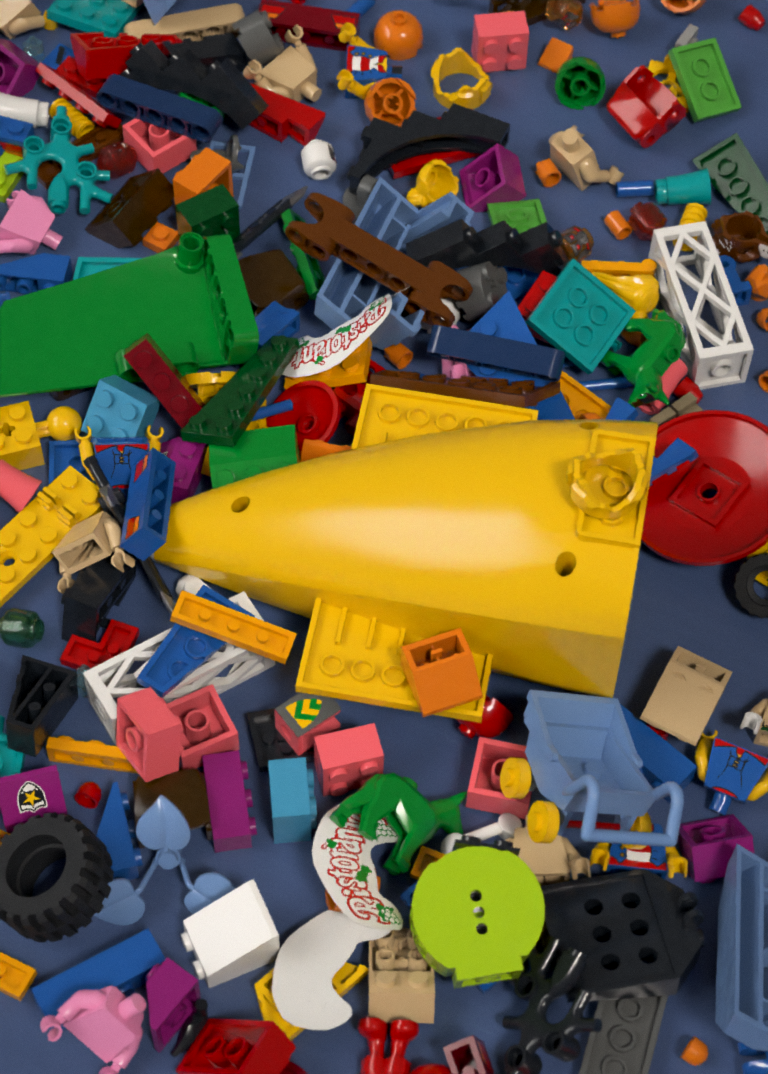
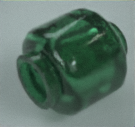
M12 608L0 619V635L2 641L7 646L32 648L43 638L44 622L39 614L33 610Z

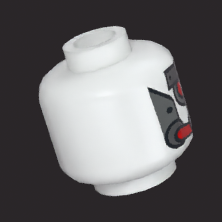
M319 139L312 140L301 151L303 170L307 176L312 177L314 180H325L336 170L335 152L330 143Z

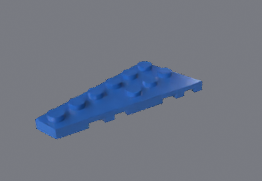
M510 291L469 330L471 332L537 345ZM466 364L467 368L475 376L508 379V384L514 381L535 380V386L543 387L553 382ZM561 390L559 394L538 402L536 406L526 407L539 410L537 420L575 419Z

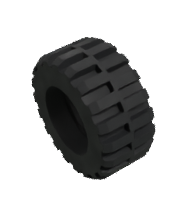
M54 812L45 813L43 817L40 815L30 817L27 823L20 822L13 827L14 831L10 835L5 834L0 840L2 842L0 845V919L23 937L31 938L35 942L43 943L47 939L50 942L63 940L64 935L71 937L77 934V929L81 926L87 927L92 922L91 918L95 913L99 914L103 909L104 905L102 902L104 898L108 899L111 891L108 882H113L114 870L110 868L113 861L111 854L107 852L105 844L78 819H74L71 815L64 813L58 815ZM66 858L65 868L59 880L46 892L33 897L34 885L40 874L53 862Z

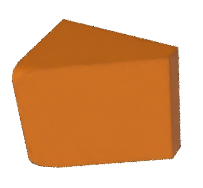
M552 37L538 65L557 73L559 67L573 57V46Z

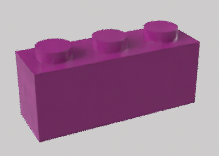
M239 750L202 755L215 853L252 848L251 836L257 835L255 817L248 816L247 808L253 807L251 789L244 788L243 780L249 779L247 761H240Z

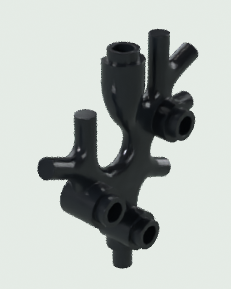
M551 936L541 954L534 947L527 957L530 965L529 973H524L516 979L507 980L509 984L514 986L516 995L528 1002V1006L523 1014L504 1016L502 1020V1025L505 1029L520 1030L519 1043L511 1046L505 1053V1068L503 1070L507 1072L506 1074H539L542 1070V1061L535 1052L541 1046L544 1052L563 1062L573 1061L580 1054V1045L574 1036L581 1032H600L602 1029V1022L599 1018H584V1010L592 995L580 989L562 1021L555 1024L548 1022L546 1013L549 1005L554 1000L567 994L577 984L587 966L585 961L588 957L570 946L568 952H563L552 977L547 979V971L563 942Z

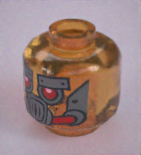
M549 0L547 2L546 15L548 20L561 29L570 30L581 22L583 6L580 1Z
M572 226L560 233L563 238L561 248L570 260L574 258L579 263L591 255L594 240L586 228Z

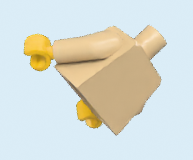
M0 0V32L9 39H13L16 35L31 29L44 27L47 30H55L58 27V22L47 19V11L44 12V16L40 15L41 12L31 0Z

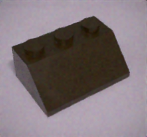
M159 168L130 177L113 196L111 203H107L85 228L86 232L118 249L136 246L143 239L142 234L144 231L157 223L158 219L156 217L173 204V185Z

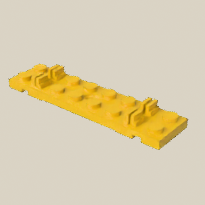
M72 466L64 470L47 487L45 486L42 492H38L37 497L0 530V608L54 557L52 551L74 525L104 511L97 499L101 497L99 487ZM8 559L15 560V562L10 566L4 565L5 561Z

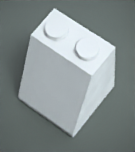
M254 879L244 883L183 921L185 932L180 934L186 951H193L196 961L192 962L197 978L199 980L205 979L208 988L276 961L280 950L279 934Z

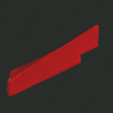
M250 83L269 105L249 124L250 126L279 142H283L287 135L303 146H306L315 139L325 119V112Z

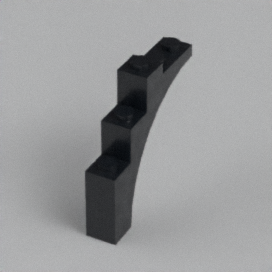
M152 40L145 45L140 42L129 52L132 57L125 62L128 68L120 74V76L157 89L175 90L199 97L225 112L242 129L269 106L229 58L225 59L221 64L216 60L206 68L190 48L184 54L178 51L168 59Z
M455 103L452 104L448 112L444 111L441 119L414 110L409 119H404L401 127L374 117L370 125L365 126L361 133L363 149L359 155V161L356 166L352 165L348 172L347 180L350 181V193L357 195V188L365 175L369 174L376 178L384 170L398 162L418 155L443 151L483 154L497 143L506 147L509 142L510 124Z
M460 219L406 243L407 256L425 267L431 261H439L452 269L469 267L490 261L493 266L525 269L541 274L544 270L558 277L570 261L561 248L563 238L560 232L554 230L547 222L519 234L515 228L512 229L504 220L476 232L473 227H470Z

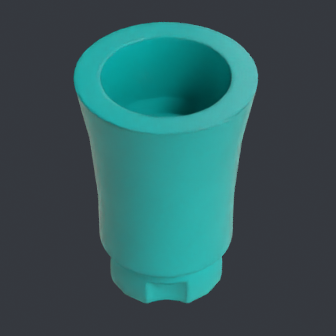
M707 168L691 173L667 176L665 179H656L654 181L657 205L667 204L669 206L689 203L711 205V184Z

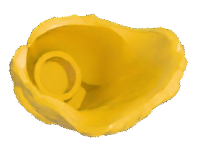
M602 272L591 273L636 311L631 319L648 318V314L656 307L659 301V282L650 274L617 277Z

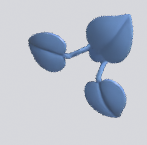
M160 795L154 804L142 814L136 827L139 841L147 848L157 850L156 857L152 859L151 866L135 890L132 883L125 878L113 879V882H108V885L111 887L108 899L104 898L102 902L104 905L103 909L99 914L95 913L94 916L115 925H130L138 921L145 911V901L139 894L143 892L153 872L159 865L163 869H173L176 866H180L186 887L191 890L186 894L184 904L192 914L197 913L236 888L227 877L215 872L204 873L198 876L195 884L191 882L185 865L186 860L181 857L182 849L188 844L190 839V826L178 807L168 798Z

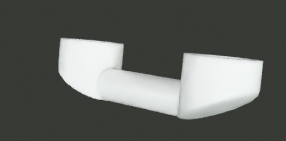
M503 813L499 816L498 822L464 835L459 833L447 835L441 843L440 853L446 855L452 852L455 839L461 840L462 836L481 838V841L499 835L503 840L514 837L515 829L522 827V822L511 813Z

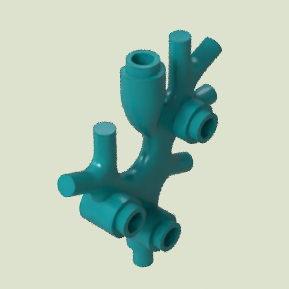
M58 106L56 115L51 121V142L44 144V141L38 136L27 137L23 142V159L4 165L7 175L25 172L27 174V188L35 190L38 184L39 165L46 160L57 161L61 164L62 171L53 178L48 189L47 204L51 212L62 214L69 207L70 187L76 185L80 190V213L89 214L91 199L96 198L108 204L113 199L112 193L95 186L96 181H110V171L97 170L95 164L89 161L79 163V159L82 156L95 152L92 143L75 146L71 143L72 123L67 116V108L65 106Z

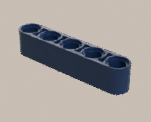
M110 74L96 94L97 101L107 109L205 143L212 140L223 122L220 112L212 107L117 74Z
M433 325L426 351L428 355L440 359L553 382H559L566 355L565 352L550 347L441 325Z

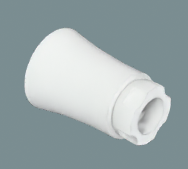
M0 92V116L33 123L34 128H48L50 108L48 102H40L37 99L12 96Z

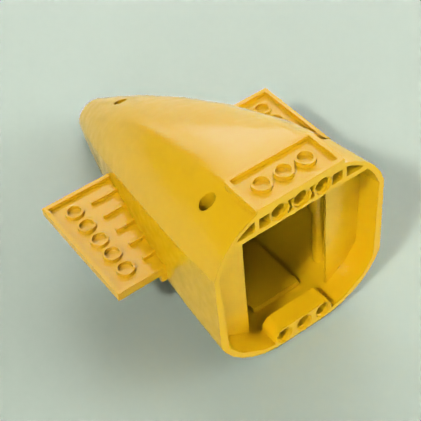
M366 383L350 450L331 453L270 470L172 503L166 543L150 557L158 564L198 577L236 593L244 591L252 599L310 618L311 621L295 685L296 692L421 713L401 667V647L461 628L473 655L483 697L433 715L481 723L491 672L593 696L613 698L637 568L658 422L613 419L537 420L539 410ZM608 449H638L645 460L644 468L649 473V483L644 499L639 501L634 510L620 518L599 519L586 514L572 501L570 486L567 485L566 480L567 468L571 458L583 456L589 452L594 454L601 453ZM611 465L594 466L587 469L581 475V478L588 482L593 495L600 502L606 503L609 506H617L628 497L634 488V483L630 476L622 469Z

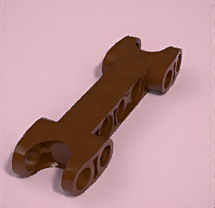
M320 193L309 194L304 201V205L318 223L307 224L301 221H291L286 227L285 233L293 244L320 261H327L333 255L396 293L401 291L408 298L404 308L409 314H413L420 309L425 312L421 320L422 322L431 326H452L455 316L443 304L441 298L448 297L460 301L468 300L473 293V288L467 279L439 261H431L425 267L354 225L355 215L345 205Z

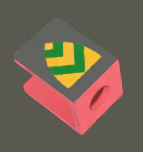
M300 692L275 708V728L296 754L300 756L314 746V736L336 732L341 728L340 722L335 718L341 712V707L331 697Z

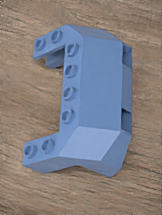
M379 177L354 225L407 255L406 243L462 219L471 227L470 220L474 211L452 192L418 210L384 179ZM336 258L317 294L314 315L331 329H335L357 317L375 300L390 294L392 296L391 310L385 320L369 336L373 347L383 350L393 344L398 345L409 336H415L422 326L420 322L425 312L420 309L403 318L400 315L405 310L404 307L408 301L405 295L401 292L396 294L395 291Z
M737 844L727 865L718 907L715 1023L725 1034L754 1050L768 1051V862Z

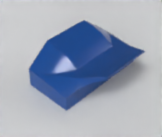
M273 301L255 316L259 332L257 351L272 336L291 338L300 330V313L295 309L285 308L278 302Z

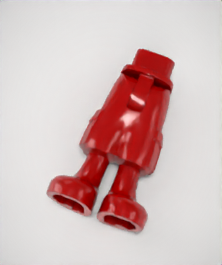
M378 1018L359 1019L358 1032L366 1038L369 1045V1055L361 1061V1074H409L411 1062L404 1057L409 1042L414 1040L419 1034V1024L405 1019L391 1022V1054L389 1058L385 1059L384 1046L387 1037V1023Z

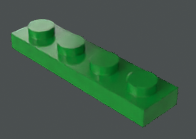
M290 208L281 214L285 224L283 225L284 232L288 224L293 220L305 222L302 217ZM291 242L290 251L297 260V271L306 284L309 299L316 301L317 294L325 281L319 261Z

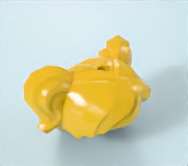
M434 159L420 169L416 179V187L408 191L406 199L415 207L424 208L449 192L456 196L459 190V178L453 175L452 168L447 166L445 162Z

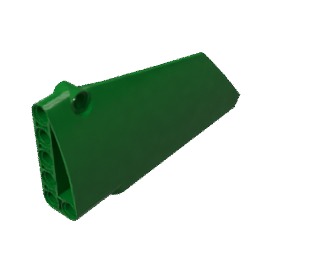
M186 232L181 235L178 246L160 253L4 301L0 308V398L97 387L99 379L112 375H117L130 383L143 382L141 377L124 358L125 349L146 333L152 337L182 376L196 373L202 368L246 364L257 353L259 332L231 235L205 236L203 239L202 236L195 232Z

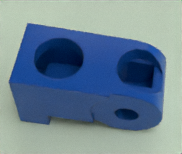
M720 255L719 258L737 306L749 304L752 292L749 280L741 282L736 271V261L730 256ZM712 271L711 279H712V284H713V286L715 287V282H714V277H713V271Z

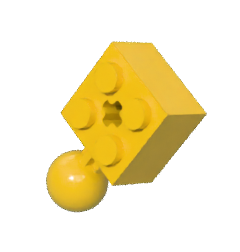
M29 401L0 407V460L3 459L19 470L45 465L39 438L51 436L56 441L74 440L75 428H77L78 435L81 432V416L71 407L60 406L53 409L46 420L35 423Z

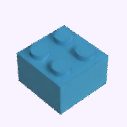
M117 375L99 379L81 430L88 434L87 426H89L92 436L95 438L145 437L147 427L151 425L152 428L161 402L156 396Z
M306 757L268 760L274 844L311 841V829H317L313 768L307 769Z

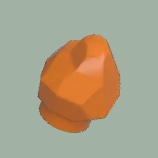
M760 264L755 266L745 279V281L749 280L752 292L750 298L755 301H765L768 299V266Z

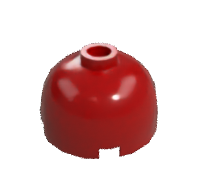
M486 696L481 723L456 719L460 724L457 729L471 740L474 736L492 739L500 735L514 718L513 714L494 697L489 698Z

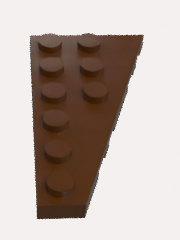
M382 370L370 374V384L521 408L536 406L538 402L559 394L561 383L550 382V384L542 387L535 386V380L514 381L508 384V379L464 375L461 378L446 380V374L424 375L420 378V373L392 370Z

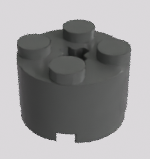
M258 9L232 24L234 30L239 28V31H237L239 34L238 39L250 61L257 60L261 66H264L285 50V45L278 32L273 34L270 29L273 25L266 10L260 12Z
M490 261L456 271L467 279L473 288V293L468 300H455L458 309L463 308L467 314L463 315V317L468 322L479 321L508 292L506 270L503 267L493 266Z

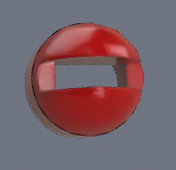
M95 782L83 783L75 794L76 802L85 808H96L101 800V788Z

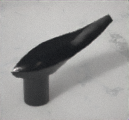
M205 999L196 1000L194 1011L186 1019L181 1029L179 1040L170 1054L173 1057H177L195 1041L206 1024L208 1003Z

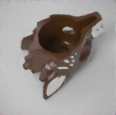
M747 210L744 213L735 212L731 215H722L720 219L717 218L714 221L715 223L711 225L715 233L712 239L719 256L727 255L741 263L750 262L759 257L768 259V234L765 232L763 223L758 215H754Z

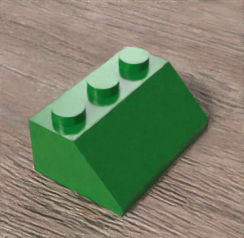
M295 424L244 431L234 447L209 444V466L213 489L300 462Z

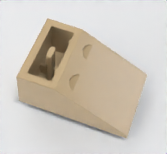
M677 646L640 719L649 723L654 728H659L677 737L683 742L696 746L733 672Z
M411 928L392 930L383 938L369 941L368 1018H378L386 1023H391L398 1019L411 1020L417 1023H434V969L419 953L411 934Z

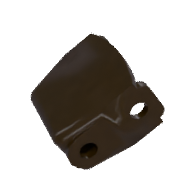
M270 250L238 260L249 300L258 307L255 310V316L273 301L278 302L285 308L295 310L302 308L309 301L304 280L282 250Z
M196 768L181 769L145 782L140 775L133 781L136 827L142 814L154 804L160 795H163L182 812L190 826V830L206 825L207 840H213L204 772H200ZM138 839L139 848L144 849L145 846Z

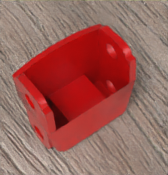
M644 65L636 66L622 81L606 106L610 115L642 148L652 146L659 138L671 131L686 116L687 111L665 85L653 78L652 71Z

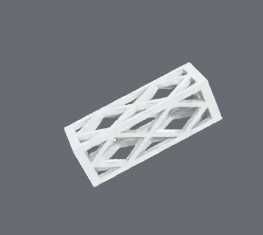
M706 221L654 229L648 259L654 260L657 264L654 276L659 282V298L663 309L669 317L676 320L682 327L683 324L686 327L687 338H685L686 343L680 357L688 368L687 377L695 382L700 390L745 382L754 348ZM678 239L672 257H670L665 241ZM683 242L694 250V254L679 256ZM695 264L699 277L685 266ZM664 270L666 272L667 283L665 281ZM712 271H713V277H714L715 287L712 285V279H711ZM678 277L698 292L692 311L688 307ZM706 299L709 301L720 333L700 318ZM733 328H734V334H735L736 343H735V341L733 340V337H732V329H733ZM699 334L715 347L703 348Z
M244 591L229 598L233 603L255 615V618L263 620ZM172 628L83 672L88 701L115 746H117V704L113 697H122L146 689L137 688L142 686L136 682L137 677ZM227 643L218 650L224 652H216L207 660L210 662L198 667L164 696L163 699L167 704L213 684L219 695L275 666V661ZM135 660L146 661L134 673L126 674ZM229 664H234L226 677H215Z

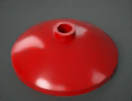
M316 380L299 382L286 389L274 403L290 399L293 403V410L266 418V426L268 428L295 424L300 458L304 439L322 440L327 443L335 433L340 420L341 405L337 394L330 386Z

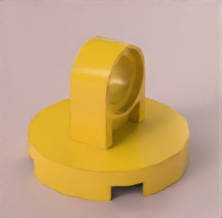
M200 372L186 374L183 377L192 388H197L198 396L206 405L237 372Z

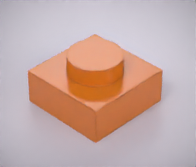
M157 222L142 239L143 246L160 253L173 248L178 242L179 236L178 231Z

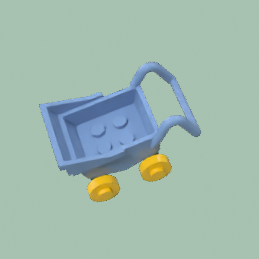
M529 690L526 697L528 704L523 714L525 717L523 722L530 731L525 750L528 761L524 758L516 757L506 759L500 773V787L506 798L523 799L528 791H534L537 786L539 792L550 800L536 801L529 810L527 829L531 840L535 843L550 844L557 835L561 836L565 828L581 829V839L587 842L622 844L626 849L641 850L646 846H675L684 806L683 791L673 781L666 782L653 789L639 769L642 768L643 761L636 752L618 698ZM670 795L671 804L666 832L651 833V819L647 811L655 801ZM574 812H584L583 821L570 819ZM597 814L615 815L614 822H596Z

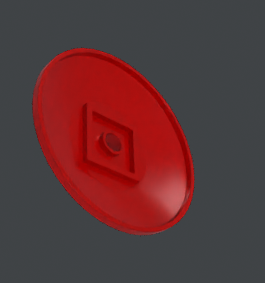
M724 410L692 412L674 418L657 428L654 451L655 458H658L677 438L694 448L699 456L692 462L687 460L676 467L677 471L672 474H664L652 481L653 485L648 490L641 542L650 550L668 560L694 566H713L733 562L750 555L768 542V427L749 416ZM707 489H715L717 491V494L712 498L702 496V493Z

